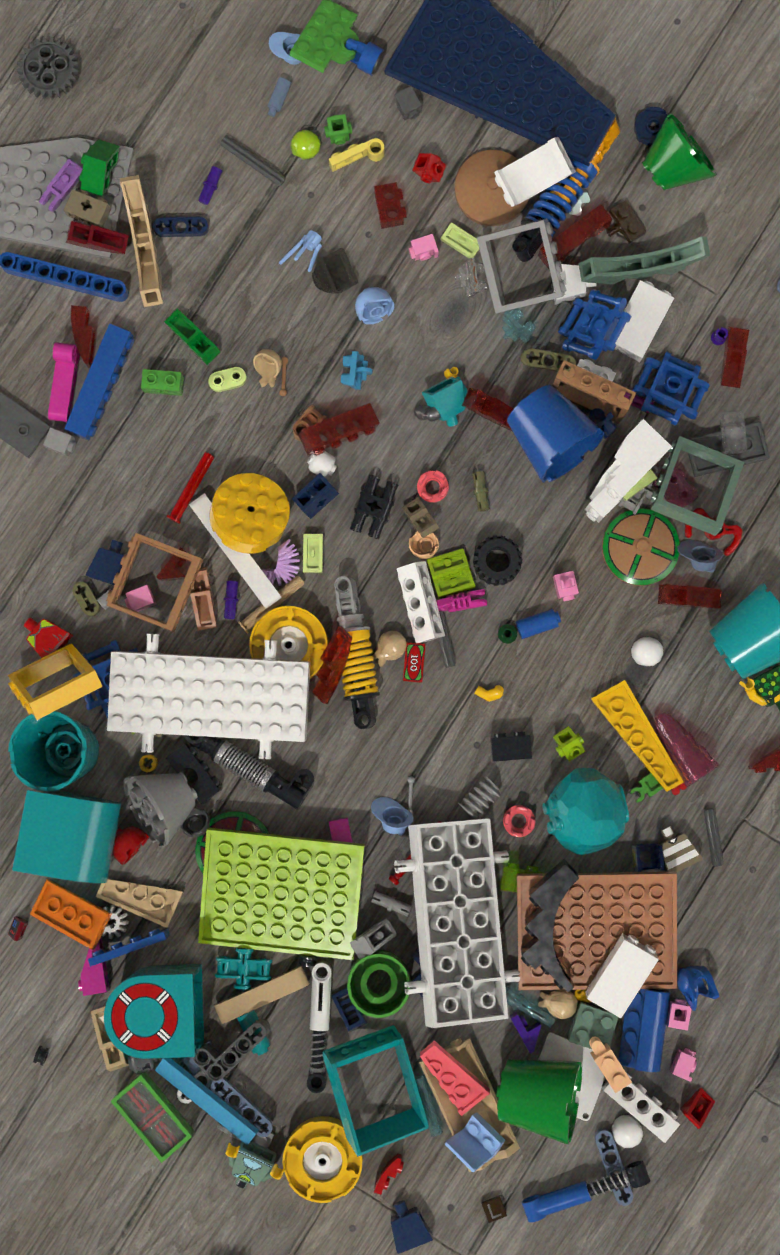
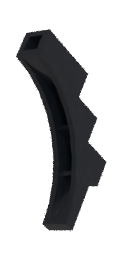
M563 859L529 889V899L538 908L525 919V929L532 937L534 935L535 937L521 948V959L528 967L531 965L536 969L540 966L546 975L550 974L555 979L554 983L561 990L564 988L569 992L574 988L573 981L563 969L556 955L553 943V928L559 905L567 891L579 879L576 870Z

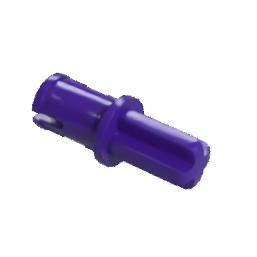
M215 166L211 167L206 181L203 182L204 187L198 199L200 203L209 204L214 190L218 188L217 183L223 172L221 169Z
M226 581V597L223 598L225 600L224 618L233 620L236 616V604L239 601L237 599L239 582Z

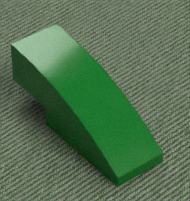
M176 309L164 321L206 365L221 353L217 346L179 309Z

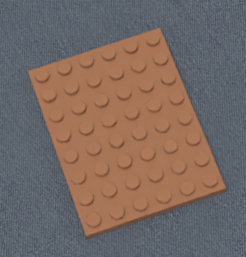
M547 873L517 874L519 990H561L554 983L555 979L550 974L546 975L540 966L536 969L531 965L528 967L521 959V948L535 937V935L532 937L525 929V919L538 908L529 899V889ZM578 873L579 879L567 891L559 905L553 928L555 952L563 969L573 981L574 988L572 990H587L622 933L627 936L629 934L633 935L644 946L646 944L652 946L659 958L640 989H677V873Z

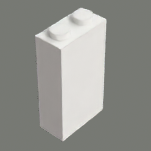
M640 280L624 312H627L632 317L629 322H626L615 343V350L638 362L642 360L674 300L671 293L666 290L660 291L651 282Z
M622 933L585 991L587 999L622 1018L658 962L659 958L656 950L648 944L642 945L633 935L629 934L627 936Z

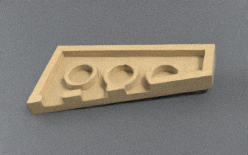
M108 879L107 883H101L96 897L168 928L184 891Z

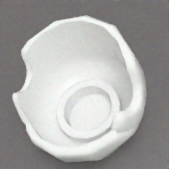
M640 638L632 646V658L639 665L654 666L661 661L663 646L655 638Z
M621 1115L615 1119L612 1125V1133L617 1144L623 1148H633L640 1144L643 1131L639 1121L631 1115Z

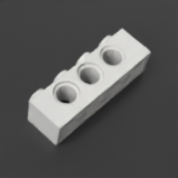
M426 561L415 562L397 568L398 580L402 587L403 599L406 603L407 614L416 643L444 637L445 633Z
M608 1081L602 1085L604 1092L664 1143L680 1126L676 1120L678 1116L670 1109L665 1111L661 1107L663 1103L655 1096L650 1098L645 1094L647 1090L641 1084L635 1085L632 1082L626 1086L631 1087V1093L626 1096L622 1095V1089L615 1093ZM640 1100H646L647 1103L644 1108H637V1103ZM655 1113L662 1114L659 1121L652 1120Z

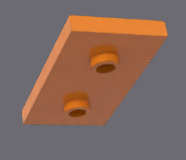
M47 879L30 915L91 950H95L112 913L58 883Z

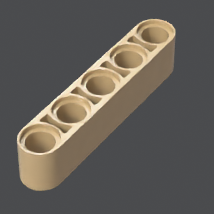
M299 966L272 978V980H267L251 989L229 997L215 1004L214 1007L221 1023L224 1024L300 990L310 983L303 967Z

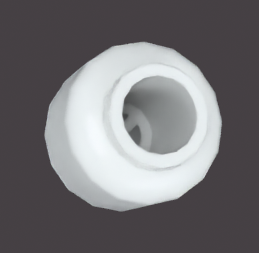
M323 449L314 450L307 461L311 472L316 475L321 473L324 477L328 474L331 476L337 467L334 465L335 457Z

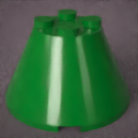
M669 113L645 160L642 162L647 171H651L653 174L652 179L665 191L666 189L714 178L717 173L712 172L715 168L692 135L688 137L684 125L672 113Z

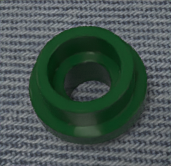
M510 624L503 625L498 631V638L501 642L510 644L516 640L517 630ZM509 630L511 637H505L504 632Z

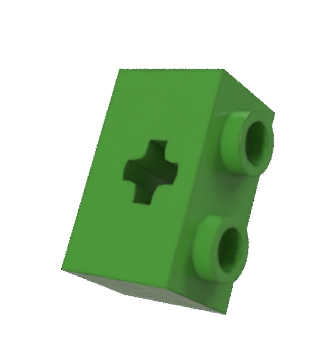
M143 369L141 389L144 393L182 396L184 376L181 372Z

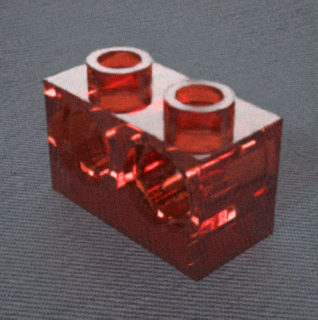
M397 182L374 186L381 229L404 225V218H407L405 206L401 207L400 200H403L402 189L397 187ZM387 193H391L394 195V197L392 199H386L384 195ZM391 211H394L398 215L394 218H391L387 214Z

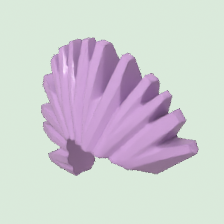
M290 539L277 547L278 561L276 568L262 569L272 585L276 578L278 586L282 585L281 578L287 584L289 583L288 580H292L291 577H296L293 573H298L296 570H299V566L291 563L300 562V559L292 558L299 555V553H294L297 548L292 549L295 547L294 544L287 546L291 541Z

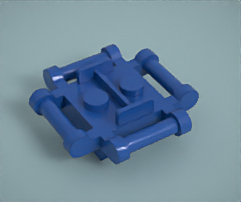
M595 289L591 290L588 302L575 298L570 314L564 325L560 326L558 330L559 334L568 337V339L564 340L562 349L568 352L574 351L587 355L593 360L599 357L601 351H614L618 337L626 322H629L632 317L623 311L627 304L626 298L605 295ZM598 301L615 305V308L613 310L609 309L607 306L599 304ZM580 309H583V311H582V313H581V315H580L578 321L576 322V324H575L573 330H570V328H571V326H572V324H573L575 318L577 317V315H578Z
M666 351L661 362L650 357L646 358L644 370L632 391L636 392L638 396L646 397L641 411L653 413L671 421L670 424L676 426L681 414H684L689 419H696L698 407L710 385L698 378L701 366L697 364L694 366L671 356L672 353ZM653 368L657 369L658 371L650 389L645 388L644 386ZM695 386L698 390L691 406L688 407L686 404ZM651 400L675 410V414L650 404Z
M113 640L107 646L88 654L85 652L81 655L91 665V660L112 651H121L118 641ZM134 648L127 652H138V650ZM111 659L92 666L102 684L101 688L94 691L98 700L94 701L91 693L84 696L87 710L101 705L107 718ZM78 672L76 674H73L72 676L73 678L81 675V673Z

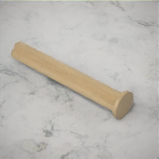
M296 576L278 591L282 597L267 609L262 604L243 621H238L240 626L248 634V631L255 626L257 621L305 584L301 577Z

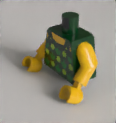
M780 665L754 679L747 677L748 681L746 684L742 681L739 682L745 688L750 700L766 707L776 704L780 711Z

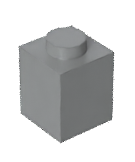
M50 428L43 446L68 457L74 451L76 442H74L75 438L73 436Z

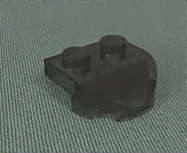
M339 248L325 257L321 256L315 262L316 266L314 272H312V279L319 290L338 294L359 283L343 248Z

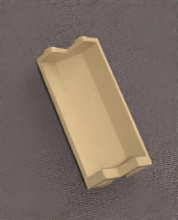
M459 1038L452 1041L451 1045L444 1049L490 1088V1094L461 1116L459 1114L458 1108L455 1104H452L449 1095L441 1088L439 1081L432 1075L423 1060L419 1063L452 1136L465 1128L471 1116L477 1112L505 1139L496 1156L476 1170L479 1171L495 1160L509 1158L520 1147L510 1125L498 1120V1099L471 1040L466 1039L462 1041Z

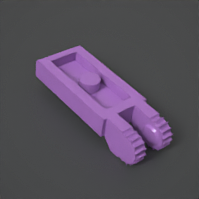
M69 158L46 187L47 190L41 196L39 203L45 205L52 194L56 197L48 208L51 212H54L79 181L83 168Z

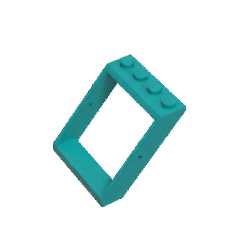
M394 1025L323 1051V1059L345 1135L357 1157L429 1129L403 1037ZM395 1047L412 1108L354 1130L337 1068Z

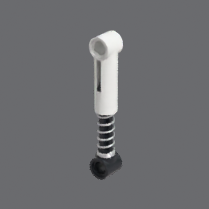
M327 961L317 962L312 970L310 1030H313V1041H311L313 1048H311L312 1062H310L312 1066L308 1071L307 1088L312 1093L322 1092L327 1083L323 1051L326 1047L325 1041L327 1040L325 1034L329 1030L332 981V967ZM325 967L328 974L323 977L319 976L317 969ZM320 983H323L322 1001H319ZM319 1077L322 1080V1084L315 1086L312 1083V1079Z

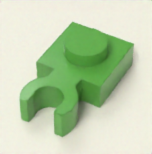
M650 773L638 781L641 785L640 788L635 787L629 793L638 792L640 794V797L635 800L638 803L644 799L645 794L650 798L663 788Z

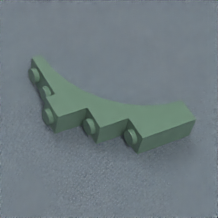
M702 236L677 246L643 254L604 258L591 257L578 263L581 282L615 284L627 278L643 280L654 274L672 275L686 269L685 266L709 257L710 250L707 237Z

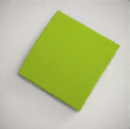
M463 548L427 559L439 599L475 588Z

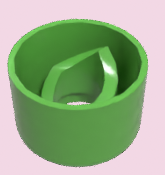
M377 950L371 955L361 959L358 958L354 962L348 977L347 990L349 998L353 1005L367 1016L374 1018L391 1016L398 1012L408 999L409 995H406L405 989L409 988L404 987L405 982H410L409 971L402 959L389 951ZM384 970L389 974L391 986L388 991L378 994L369 989L367 979L372 972Z

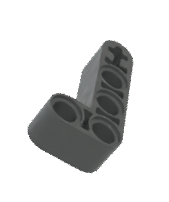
M266 1019L256 1020L221 1055L212 1045L203 1044L196 1056L193 1057L194 1062L212 1081L221 1080L267 1036L271 1028L269 1022ZM261 1027L262 1031L255 1036L253 1033ZM242 1039H246L250 1046L245 1047L242 1044ZM201 1051L207 1053L208 1059L201 1056ZM228 1053H233L236 1060H231L228 1057ZM214 1066L220 1067L222 1073H217L214 1069Z

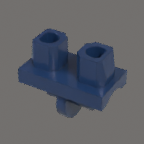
M595 408L589 413L588 417L604 432L603 438L605 440L617 429L611 421L614 417L611 412L606 416L602 409Z

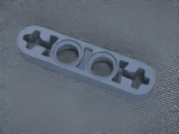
M224 1077L219 1081L211 1083V1091L251 1124L257 1119L258 1115L261 1117L259 1119L261 1124H268V1131H260L261 1126L256 1122L254 1126L259 1129L257 1132L258 1136L267 1137L271 1134L273 1130L272 1121ZM216 1082L219 1084L223 1082V1088L226 1091H228L229 1088L232 1090L228 1093L226 1098L223 1097V1095L225 1094L223 1090H216ZM231 1095L239 1096L240 1103L238 1105H232L229 1102ZM245 1109H253L255 1116L252 1119H247L244 1116Z
M605 1128L597 1130L594 1136L607 1176H612L615 1171H624L611 1132ZM601 1134L609 1136L606 1139L609 1147L605 1148L603 1141H599ZM609 1152L616 1154L615 1161L611 1163L605 1160V1156ZM630 1185L623 1187L625 1193L628 1194L626 1200H623L622 1197L619 1198L621 1191L614 1188L612 1191L620 1205L627 1206L631 1204L633 1193Z

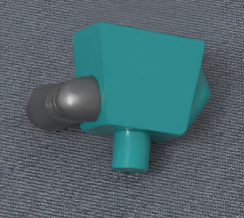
M452 367L450 370L447 368L444 371L446 380L422 392L428 406H417L414 409V415L419 420H429L430 422L438 419L446 420L448 427L458 424L456 415L466 408L465 401L468 390L462 379L457 376L459 372L457 367Z

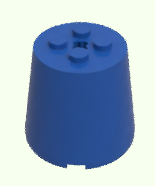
M553 385L543 386L522 399L507 419V423L543 483L547 480L549 482L554 481L579 465L584 460L582 456L589 450L593 452L604 437V432Z

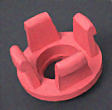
M438 470L428 471L420 476L417 483V491L423 500L431 503L439 502L448 493L449 484L442 472ZM429 481H437L439 483L440 489L436 494L427 492L426 484Z
M523 805L510 807L503 817L505 830L514 837L527 836L532 832L536 823L533 812ZM522 814L525 816L526 823L522 828L513 826L512 818L514 815Z

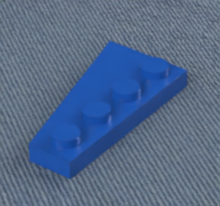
M160 928L148 932L149 935L141 937V935L129 939V943L124 945L122 942L114 944L110 950L105 952L103 949L92 952V957L88 959L90 967L166 940L170 936L168 928L161 931Z

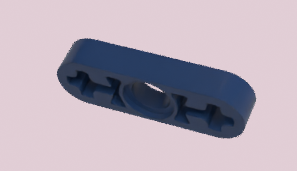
M166 217L156 219L153 223V229L159 237H194L206 235L209 231V225L203 217ZM180 222L186 224V229L182 232L176 230V225ZM189 222H191L192 226H198L201 222L205 227H202L200 231H198L197 227H191L192 231H190ZM162 223H164L165 227H171L170 223H172L173 232H171L170 228H164L161 232L157 227H160Z

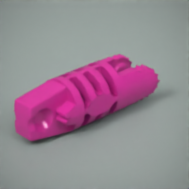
M485 589L448 595L444 599L437 600L438 610L456 612L487 606V600L485 599L471 601V599L484 596Z

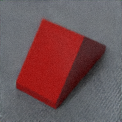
M699 1088L680 1110L700 1129L711 1111L715 1100L702 1088Z

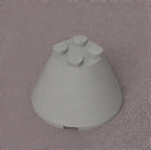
M182 772L134 775L126 777L123 781L125 796L129 795L132 802L129 807L141 829L150 836L149 839L153 843L156 841L159 843L158 847L163 848L167 846L194 809L195 799L197 798L196 791L188 786L187 779Z

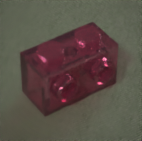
M674 467L664 498L670 503L685 508L698 498L696 495L697 490L692 484L689 485L686 482V476L683 471Z

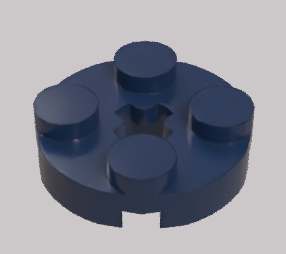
M649 107L637 116L634 124L637 141L647 146H652L667 117L664 109ZM654 122L655 126L659 129L653 131L649 126Z

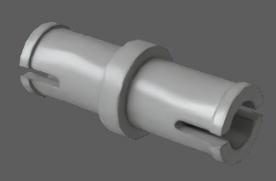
M375 891L371 901L387 908L390 912L393 910L408 917L412 907L411 904L409 905L397 900L395 896L390 897L378 891Z

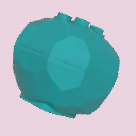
M595 768L574 769L555 786L546 803H543V812L549 816L550 822H547L548 833L555 836L565 849L579 855L590 854L611 846L622 836L625 824L629 821V811L623 787L620 784H615L614 781Z

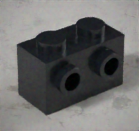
M514 732V736L506 737V733L494 734V738H490L492 762L532 759L531 738L525 732Z

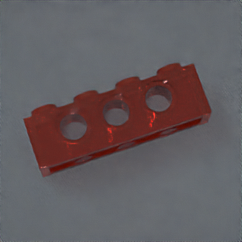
M368 403L304 428L298 436L307 455L314 454L317 456L324 453L325 449L329 447L335 449L341 446L344 441L353 442L359 438V435L365 434V436L374 433L380 422L371 404ZM353 421L358 422L360 427H356ZM336 428L342 429L344 434L338 433ZM319 435H324L327 441H323Z

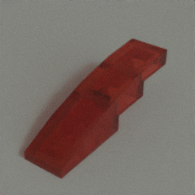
M342 626L338 627L320 657L324 663L316 674L320 680L312 691L324 704L329 703L335 692L350 652L352 636Z

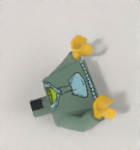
M241 1141L240 1146L238 1145L237 1147L228 1143L225 1154L228 1156L229 1165L233 1168L231 1174L237 1178L235 1183L238 1187L246 1188L248 1183L257 1186L261 1181L265 1182L271 1178L281 1179L285 1169H280L278 1164H274L277 1153L252 1141L248 1146Z

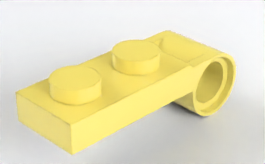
M374 138L365 143L353 144L342 153H334L329 158V166L332 172L365 156H368L372 161H380L384 157V143L380 139ZM374 147L380 148V151L378 153H374L371 151V149Z

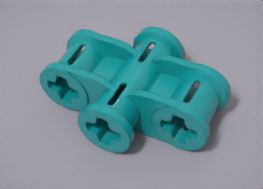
M236 948V952H238L237 957H216L217 973H215V977L236 978L235 989H251L250 979L272 980V976H270V963H272V959L251 958L253 949Z

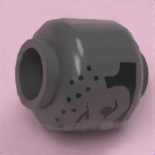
M127 1056L131 1072L134 1071L137 1075L152 1071L154 1069V1062H157V1058L142 1059Z

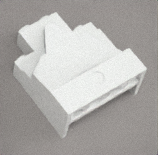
M644 419L620 444L614 456L616 460L601 477L590 496L592 501L585 510L587 511L586 515L593 522L596 520L599 523L672 447Z

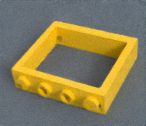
M72 643L8 675L11 681L8 685L13 694H15L18 701L20 700L28 714H33L37 720L102 687L95 669ZM72 664L81 673V675L35 698H32L25 689Z

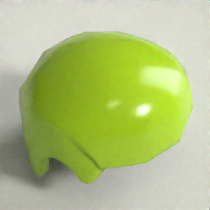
M299 131L291 140V151L294 156H298L303 160L314 158L320 149V139L312 131Z

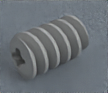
M485 776L487 783L479 782L481 789L474 787L476 794L468 793L470 800L463 798L465 805L458 803L475 819H478L476 812L484 813L482 806L490 807L487 801L495 802L493 795L501 796L498 791L499 788L487 776Z

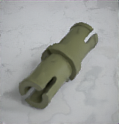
M484 471L472 473L475 488L473 493L476 495L478 512L490 510L487 496L489 490L486 488Z

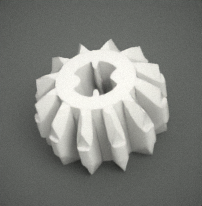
M111 905L110 910L107 906L103 907L104 910L112 913L110 918L115 919L116 923L114 925L107 923L102 936L104 937L108 933L109 939H112L114 934L116 937H120V931L126 932L127 930L123 925L129 924V921L123 920V918L128 916V914L124 913L121 915L122 908L119 907L116 911L115 905Z

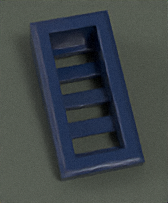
M346 987L331 995L347 1030L352 1032L368 1022L364 1014L354 1005L346 1009L342 1008V1006L351 1002L350 998L342 1002L338 1000L348 994ZM355 1009L356 1013L347 1017L346 1013ZM356 1017H359L360 1020L352 1024L350 1023L351 1020H353Z

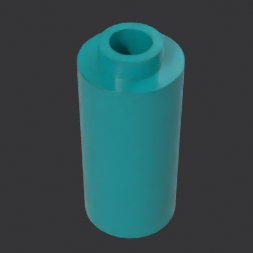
M255 1010L237 1017L243 1033L259 1019ZM259 1027L253 1034L256 1036L262 1031V1028ZM267 1036L251 1050L253 1054L257 1053L260 1056L269 1051L268 1047L271 1044Z

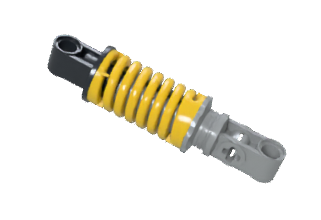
M340 576L334 583L336 606L339 613L337 622H339L340 629L335 631L334 635L339 640L336 642V645L341 647L337 652L341 655L338 659L342 662L339 666L342 669L341 676L344 677L342 683L345 684L343 686V690H345L343 701H351L356 727L359 729H369L376 723L373 698L380 695L376 686L377 679L372 677L376 675V671L370 670L375 667L374 663H369L374 660V657L372 655L367 656V654H372L373 652L372 648H366L372 645L371 641H369L370 627L363 625L362 619L364 615L360 614V601L355 580L350 577ZM347 580L349 587L344 591L342 584ZM364 715L368 717L367 725H364L362 723V717Z

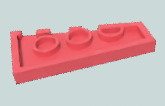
M435 1040L420 1052L421 1059L432 1075L437 1078L441 1088L449 1095L450 1101L458 1108L461 1116L490 1094V1088Z

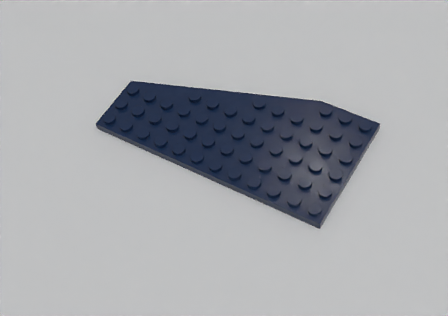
M425 0L384 70L387 76L542 146L548 143L547 141L559 137L568 157L587 166L590 165L615 120V114L600 100H596L560 64L553 61L539 49L529 36L514 23L508 21L492 6L489 0Z

